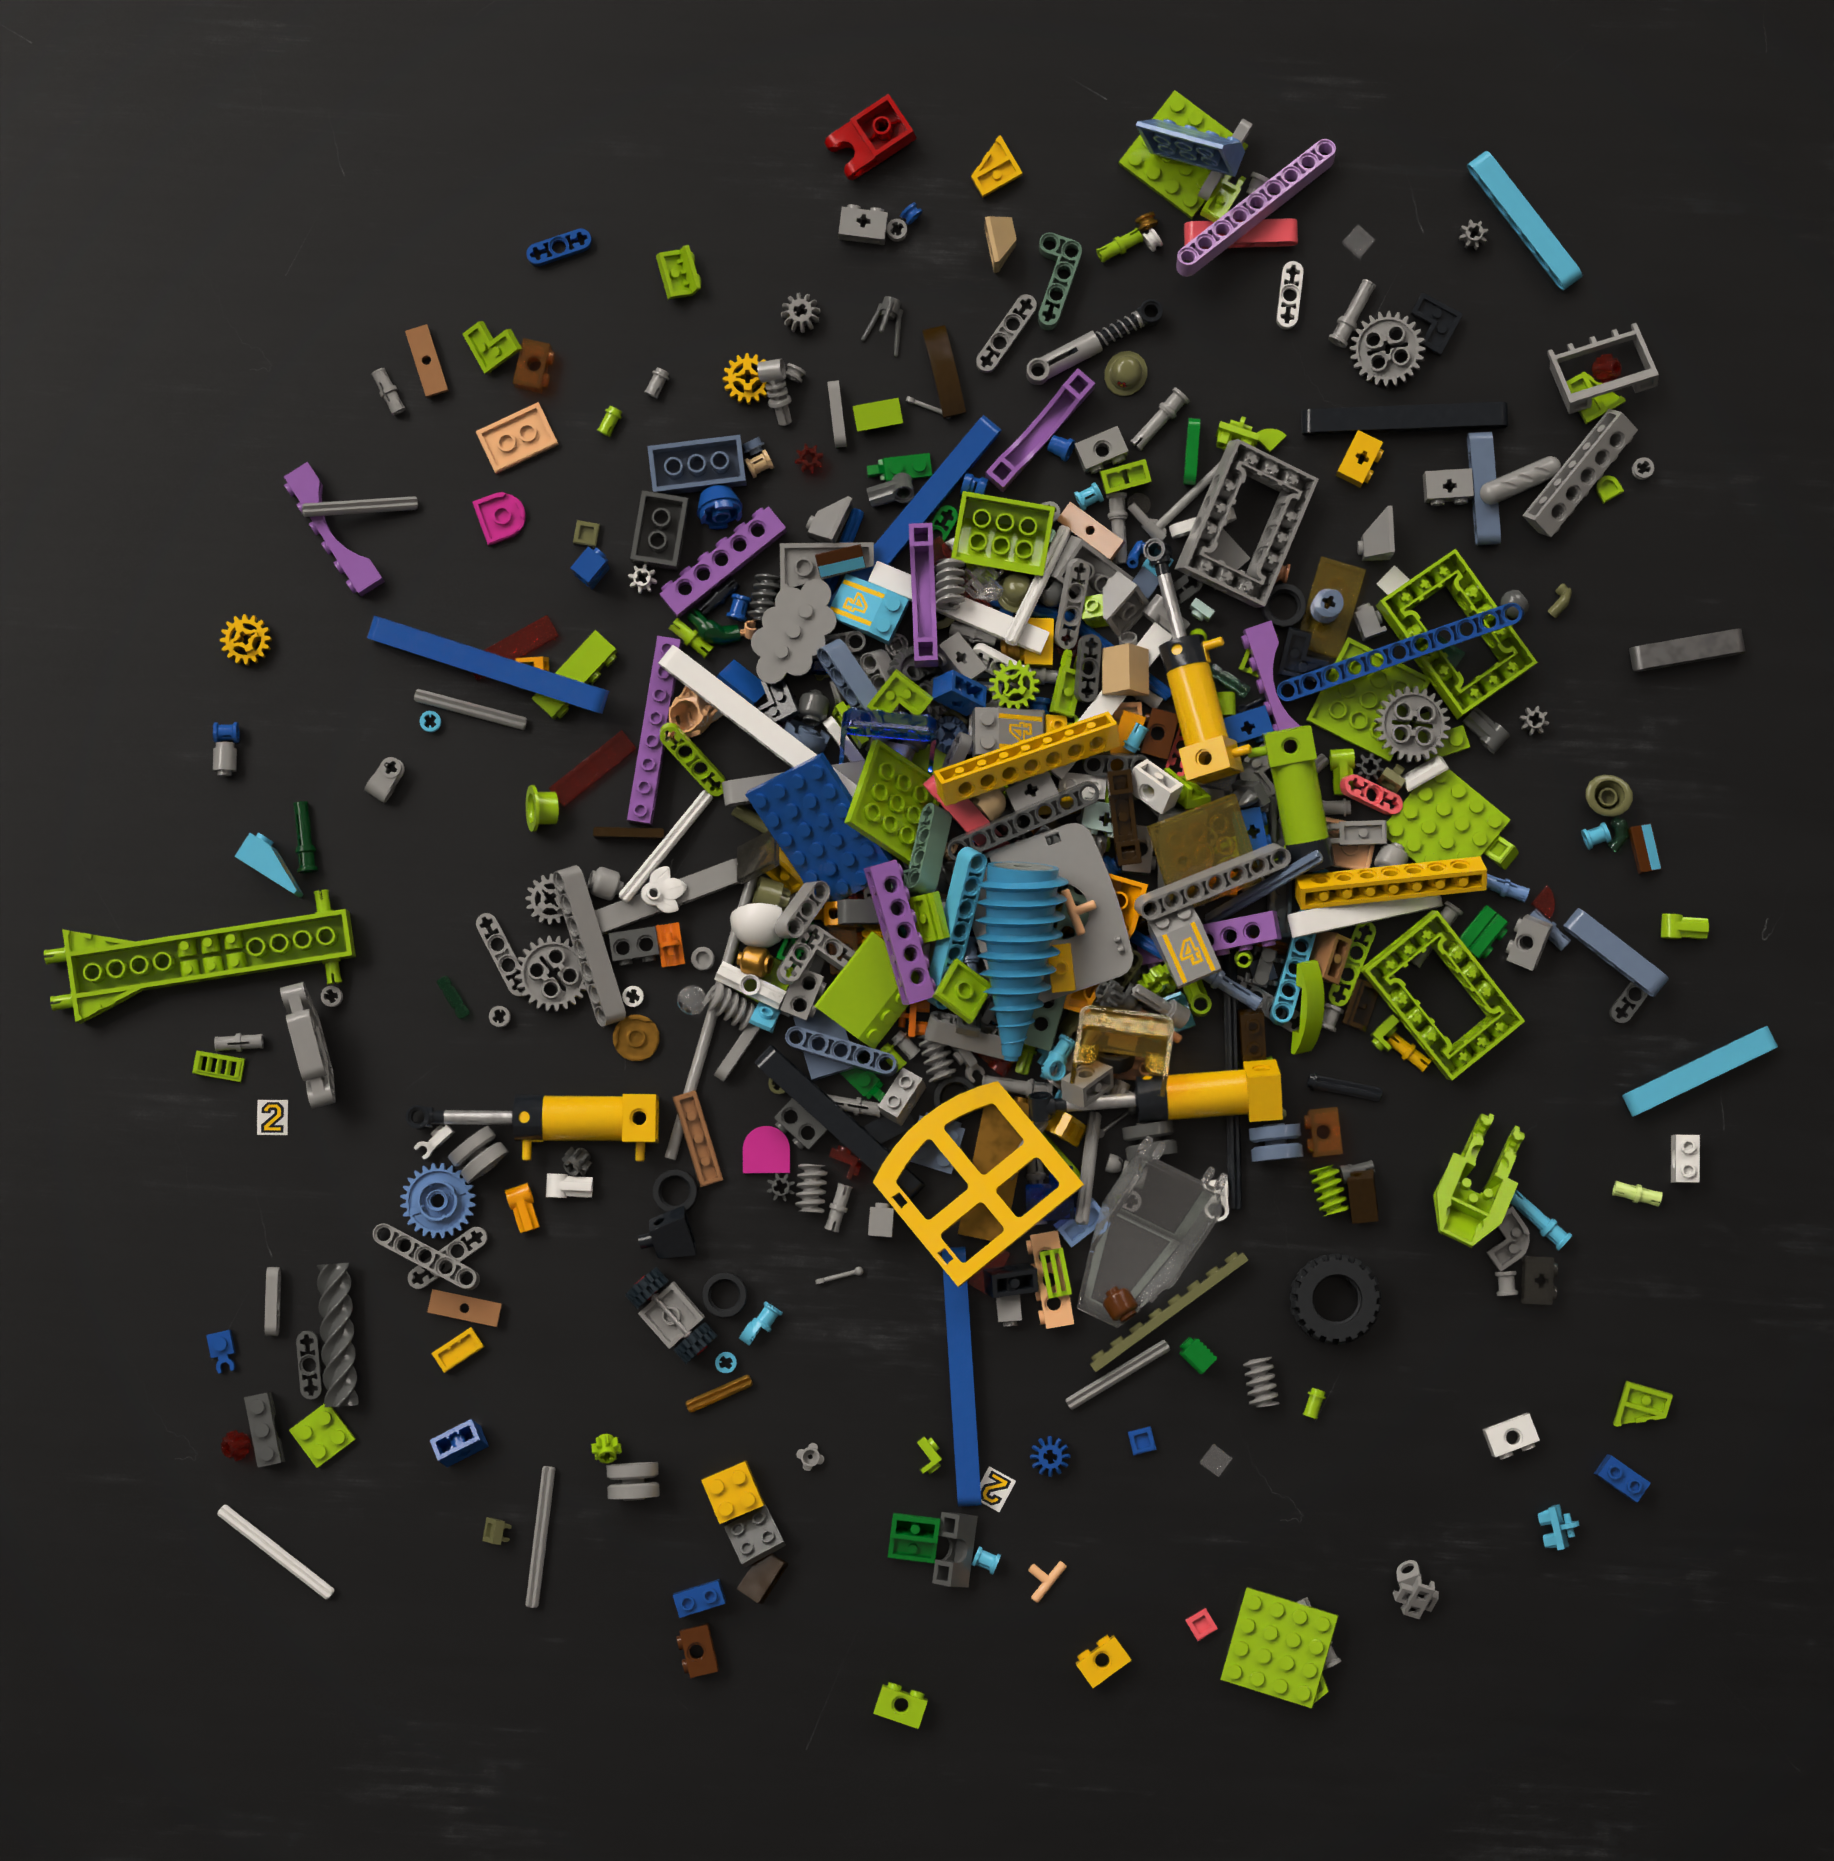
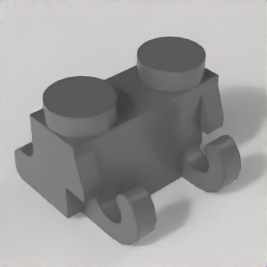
M1254 946L1252 955L1257 956L1258 952L1261 953L1255 975L1251 979L1252 974L1246 972L1243 982L1267 988L1268 985L1277 987L1279 982L1269 980V975L1273 962L1284 965L1285 959L1276 958L1278 952L1271 948Z

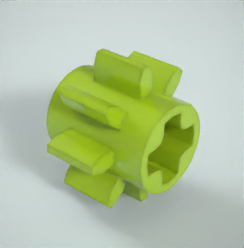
M602 1434L596 1437V1443L591 1444L595 1460H599L602 1463H611L617 1460L616 1454L622 1453L618 1437H613L611 1434Z

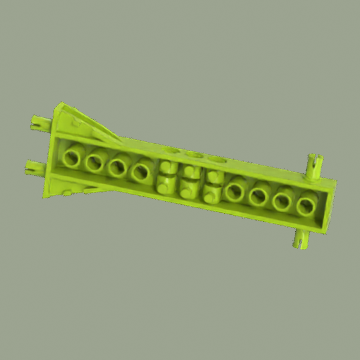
M325 889L314 891L317 908L315 914L136 942L62 929L65 946L63 948L44 950V956L47 957L44 959L46 965L67 961L71 994L51 996L50 1002H60L51 1004V1008L53 1011L73 1008L75 1022L82 1024L144 990L317 963L325 964L327 985L334 984V981L337 984L342 983L339 962L343 959L356 957L350 912L347 909L331 910L329 890Z

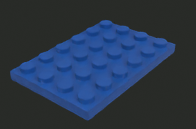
M823 752L752 788L745 794L801 877L803 883L824 881L829 885L831 892L826 902L842 900L866 888L868 883L863 868L893 860L888 851L844 823L852 796Z

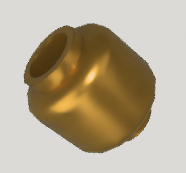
M747 946L743 952H739L737 965L740 966V970L744 974H752L758 978H763L771 972L774 959L766 948Z

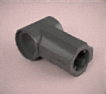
M898 473L891 481L867 488L871 506L875 508L894 501L899 503L910 502L914 497L912 477L907 473Z
M1477 706L1462 721L1480 738L1479 741L1493 754L1511 737L1500 724L1494 723Z

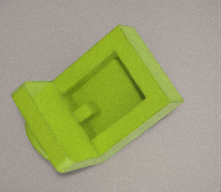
M924 1436L917 1443L931 1461L922 1467L920 1471L923 1474L926 1471L931 1474L941 1466L938 1462L942 1458L936 1452L940 1448L932 1438L927 1440Z

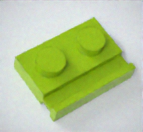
M939 891L910 897V907L914 910L917 919L915 926L917 932H920L923 943L949 938L950 934Z

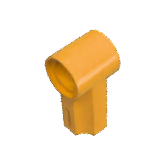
M525 1183L506 1189L507 1201L510 1209L514 1212L520 1233L539 1228L540 1225L533 1206L534 1199L529 1184Z

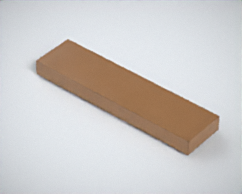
M696 1090L672 1097L699 1186L704 1187L722 1181L723 1177Z

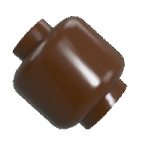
M1115 1286L1105 1293L1107 1298L1103 1301V1306L1113 1321L1120 1320L1123 1323L1137 1314L1135 1310L1138 1307V1303L1128 1288L1119 1289Z

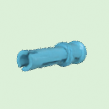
M1518 1190L1515 1191L1510 1204L1540 1230L1542 1237L1546 1236L1553 1242L1559 1251L1572 1237V1234H1567L1557 1225L1555 1219L1550 1220Z

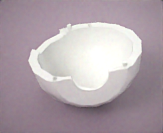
M765 903L747 904L738 907L731 913V928L736 937L747 946L772 947L783 939L778 937L774 930L777 920L783 913L782 908Z

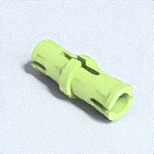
M1615 1181L1612 1191L1613 1196L1633 1200L1632 1202L1634 1203L1643 1202L1659 1207V1202L1662 1200V1192L1642 1188V1185L1639 1184L1634 1186Z

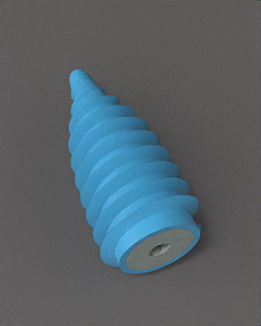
M991 862L987 864V881L976 884L986 890V898L975 902L986 908V916L975 920L986 925V934L978 936L976 939L985 942L987 951L977 955V957L987 960L989 967L988 970L979 974L990 980L991 988L983 992L992 995L994 1007L989 1010L995 1011L998 1023L996 1027L999 1029L1002 1055L1006 1061H1018V1057L1021 1056L1024 1041L1027 1039L1026 1034L1029 1025L1035 1022V1019L1032 1017L1033 1012L1044 1005L1038 999L1040 992L1051 989V985L1045 982L1043 978L1045 975L1056 971L1053 965L1047 963L1048 958L1060 954V950L1052 946L1051 941L1063 936V933L1053 926L1055 922L1065 919V915L1055 909L1056 905L1066 902L1067 898L1057 893L1058 887L1068 884L1069 881L1059 876V868L1052 865L1030 862Z

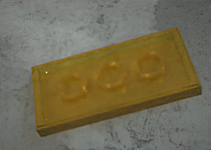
M1321 556L1308 598L1305 615L1300 625L1301 630L1312 632L1308 650L1333 658L1338 657L1347 636L1366 569ZM1323 589L1338 590L1344 600L1339 616L1330 623H1320L1311 615L1310 607L1317 593ZM1325 603L1324 608L1328 609L1330 605Z

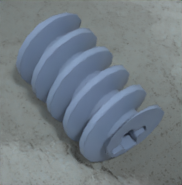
M1323 589L1319 591L1310 607L1313 618L1320 623L1334 621L1339 616L1344 605L1341 593L1336 589ZM1325 603L1330 605L1328 609L1324 608Z

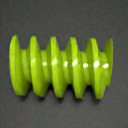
M1333 1165L1309 1171L1310 1175H1317L1311 1182L1312 1184H1319L1314 1193L1322 1194L1316 1200L1317 1202L1324 1203L1319 1208V1211L1327 1212L1324 1216L1349 1209L1348 1205L1341 1204L1347 1200V1197L1339 1196L1345 1189L1344 1187H1337L1342 1178L1334 1177L1340 1170L1332 1168Z

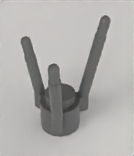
M885 296L883 302L879 303L877 311L861 340H866L880 314L883 317L879 329L880 333H883L887 321L894 320L896 317L894 356L898 357L901 317L903 314V310L900 309L902 302L894 297Z

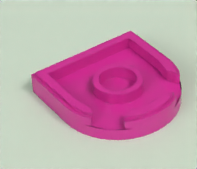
M499 492L472 502L488 546L516 536L524 527L526 521L524 506L518 498L511 494Z
M761 1126L752 1130L747 1135L743 1144V1173H790V1144L785 1134L772 1126Z

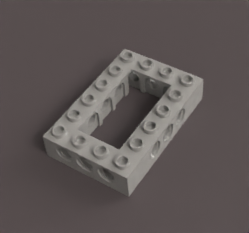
M1239 439L1229 441L1175 569L1254 608L1265 607L1319 479ZM1246 476L1280 493L1245 574V571L1236 570L1226 565L1225 561L1215 560L1207 556L1206 553L1213 552L1217 548V540L1223 526H1226V519L1230 509L1237 501L1235 497L1241 484L1245 482Z

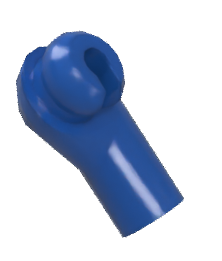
M1143 540L1137 541L1128 554L1127 565L1130 568L1137 567L1140 554H1144L1143 547L1146 542H1142Z

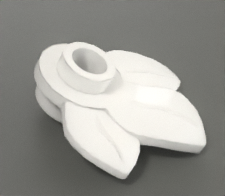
M663 866L651 873L649 883L645 884L641 890V898L648 905H656L661 912L673 913L679 910L675 899L683 895L687 885L679 879L671 878L670 868ZM655 890L657 892V896H650L649 891Z

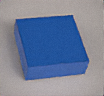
M1151 1426L1128 1432L1133 1455L1157 1450Z

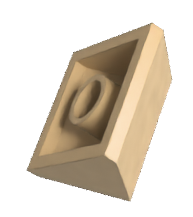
M1130 643L1102 648V695L1149 696V649Z

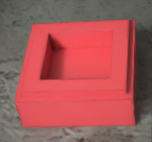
M1206 1608L1185 1620L1197 1641L1218 1629Z

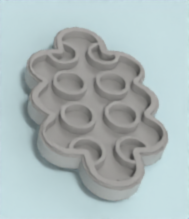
M812 579L807 581L801 590L795 587L781 589L775 598V607H771L763 613V627L756 630L751 638L752 649L760 656L756 671L763 682L777 684L784 679L787 673L793 676L807 674L813 664L812 657L817 656V650L826 645L825 636L832 633L835 629L837 618L834 611L828 607L831 600V590L829 585L823 580Z

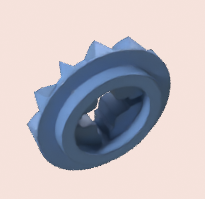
M944 716L934 723L931 741L935 748L943 753H948L954 740L948 738L942 742L945 736L942 727L949 731L956 727L957 729L953 734L954 737L959 732L968 734V730L963 721L955 716Z

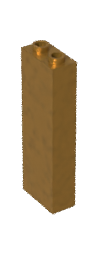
M1015 1096L1014 1101L1029 1118L1028 1099ZM995 1105L983 1108L972 1162L983 1175L987 1174L1012 1154L1023 1140ZM1018 1173L1013 1180H1008L997 1189V1194L1010 1210ZM978 1204L961 1218L958 1234L992 1241L1003 1232L1004 1228L984 1204Z

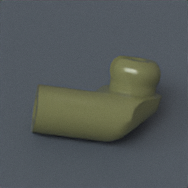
M1564 583L1555 590L1560 598L1548 609V612L1554 618H1557L1570 602L1572 590Z

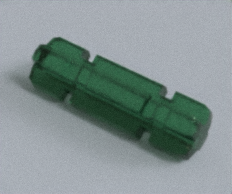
M1213 664L1211 666L1213 679H1218V683L1232 692L1236 691V694L1241 698H1245L1251 689L1250 686L1244 682L1241 684L1239 679L1227 671H1221V667Z
M445 975L439 978L437 984L441 990L443 989L444 992L442 993L450 1006L455 1009L454 1012L457 1017L462 1019L469 1015L470 1012L466 1005L462 1004L463 1000L454 986H451L452 982L449 977Z

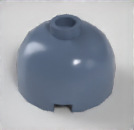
M791 719L790 722L787 720L784 730L817 755L824 752L830 740V735L821 729L820 733L813 729L815 726L806 725L802 721Z

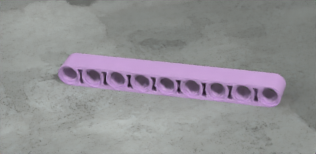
M1322 139L1315 143L1182 247L1177 255L1176 268L1178 273L1186 277L1194 275L1329 169L1334 162L1335 144L1328 139ZM1189 260L1191 261V263H1185L1183 261Z

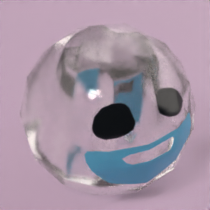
M695 985L684 987L679 992L677 998L679 1008L684 1013L690 1015L700 1013L706 1006V1004L703 1005L706 993L702 988Z

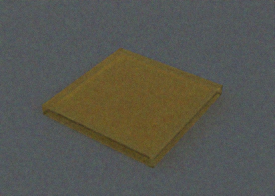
M1234 793L1147 826L1165 886L1253 851L1239 803ZM1256 861L1253 862L1252 869L1258 867ZM1238 868L1232 870L1231 878L1237 875ZM1216 877L1210 879L1209 887L1216 883ZM1260 877L1192 905L1195 908L1262 882V878ZM1194 885L1188 888L1187 895H1191L1194 892ZM1173 894L1168 895L1170 902L1173 900Z

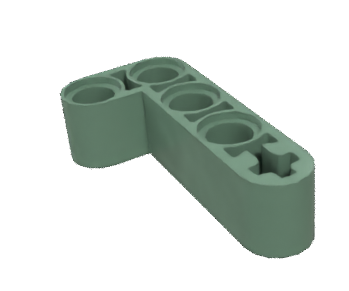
M1049 232L1042 235L1039 242L1040 254L1047 259L1056 261L1039 310L1038 323L1044 330H1053L1058 325L1082 254V247L1079 242ZM1046 241H1052L1056 247L1052 250H1047L1043 244ZM1072 248L1078 254L1075 257H1068L1065 251ZM1061 270H1066L1070 273V276L1067 279H1061L1057 273ZM1057 291L1063 297L1055 301L1051 299L1050 294ZM1051 307L1053 308L1052 319L1047 322L1045 317H1047Z
M928 803L922 809L909 869L903 870L902 881L904 886L908 888L910 897L935 892L938 885L952 815L947 810L933 803Z

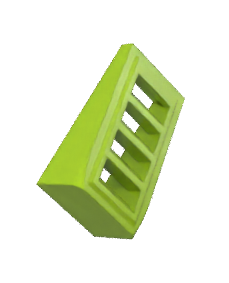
M197 1050L192 1073L241 1082L246 1059ZM208 1057L205 1071L201 1070L203 1058ZM213 1058L217 1059L215 1073L211 1072ZM223 1060L227 1061L225 1074H221ZM232 1062H237L235 1074L231 1076Z

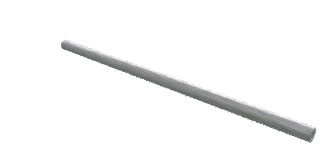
M750 864L738 907L751 904L761 867ZM732 928L722 962L724 961L731 965L734 963L740 943ZM717 1007L712 1011L707 1010L683 1094L697 1090L718 1018L716 1015ZM678 1114L665 1153L666 1158L673 1160L677 1158L684 1134Z

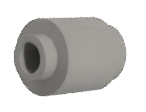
M216 742V748H213V771L217 772V776H232V772H236L237 767L235 743Z

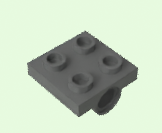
M766 1504L724 1526L744 1568L786 1546Z

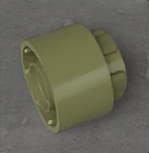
M760 876L751 904L765 903L777 905L784 911L788 906L791 892L789 889L784 888V883Z

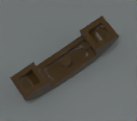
M945 325L922 330L943 418L965 414L966 409Z
M1131 769L1107 772L1109 809L1118 866L1142 863L1132 794Z

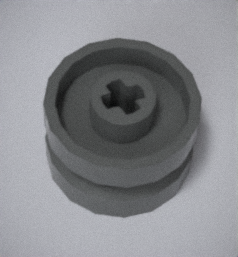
M1173 1120L1136 1123V1126L1122 1128L1123 1140L1127 1142L1139 1140L1138 1145L1128 1146L1125 1149L1127 1161L1134 1160L1137 1154L1151 1158L1178 1153L1177 1141L1173 1139L1161 1141L1162 1136L1172 1135L1175 1132Z

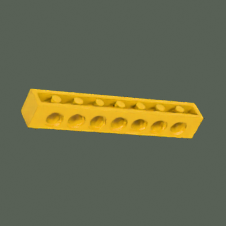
M1109 711L935 770L933 772L937 794L944 805L948 806L1026 778L1043 774L1049 770L1066 766L1078 760L1109 751L1120 746L1118 725Z
M1480 856L1306 874L1295 878V897L1301 910L1487 890V868Z

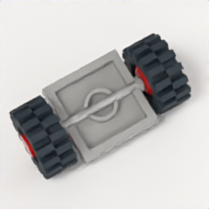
M655 1267L642 1277L625 1296L636 1309L644 1305L649 1299L652 1300L638 1314L669 1349L681 1338H686L673 1351L687 1364L696 1355L698 1356L717 1337V1334L706 1322L700 1325L694 1332L691 1331L705 1316L675 1282H672L660 1294L657 1293L669 1280Z

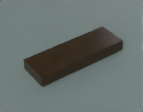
M595 827L593 829V836L596 839L663 840L665 838V830L663 828Z

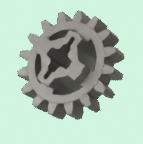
M553 874L550 875L548 880L542 875V882L539 883L534 880L535 888L528 887L527 889L532 893L531 896L525 897L527 901H531L527 909H534L531 916L535 918L539 915L540 923L547 919L549 925H552L553 920L561 924V917L564 915L556 889H547L545 887L546 885L554 884ZM539 892L541 894V902L537 906L536 896ZM544 892L551 896L556 895L554 899L558 907L551 903L546 904L548 899ZM548 910H556L557 914L547 915L544 914V912Z

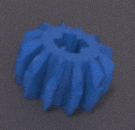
M1048 1436V1444L1046 1445L1043 1439L1040 1438L1038 1441L1042 1447L1032 1446V1449L1037 1451L1038 1454H1031L1030 1459L1039 1460L1032 1464L1033 1468L1042 1465L1039 1470L1041 1475L1048 1468L1049 1477L1053 1475V1468L1056 1469L1058 1474H1061V1469L1058 1467L1059 1464L1065 1468L1068 1467V1464L1062 1461V1458H1070V1454H1062L1061 1452L1065 1451L1068 1446L1063 1445L1058 1448L1061 1443L1060 1438L1056 1439L1054 1445L1052 1444L1051 1436ZM1047 1450H1052L1053 1454H1057L1056 1460L1053 1459L1054 1462L1048 1463V1460L1043 1458L1044 1453L1047 1454Z

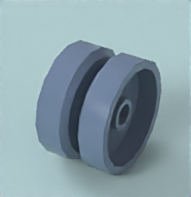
M1276 1123L1248 1129L1251 1142H1265V1146L1251 1149L1252 1162L1303 1157L1302 1144H1287V1140L1297 1139L1301 1136L1300 1124L1285 1125V1123Z

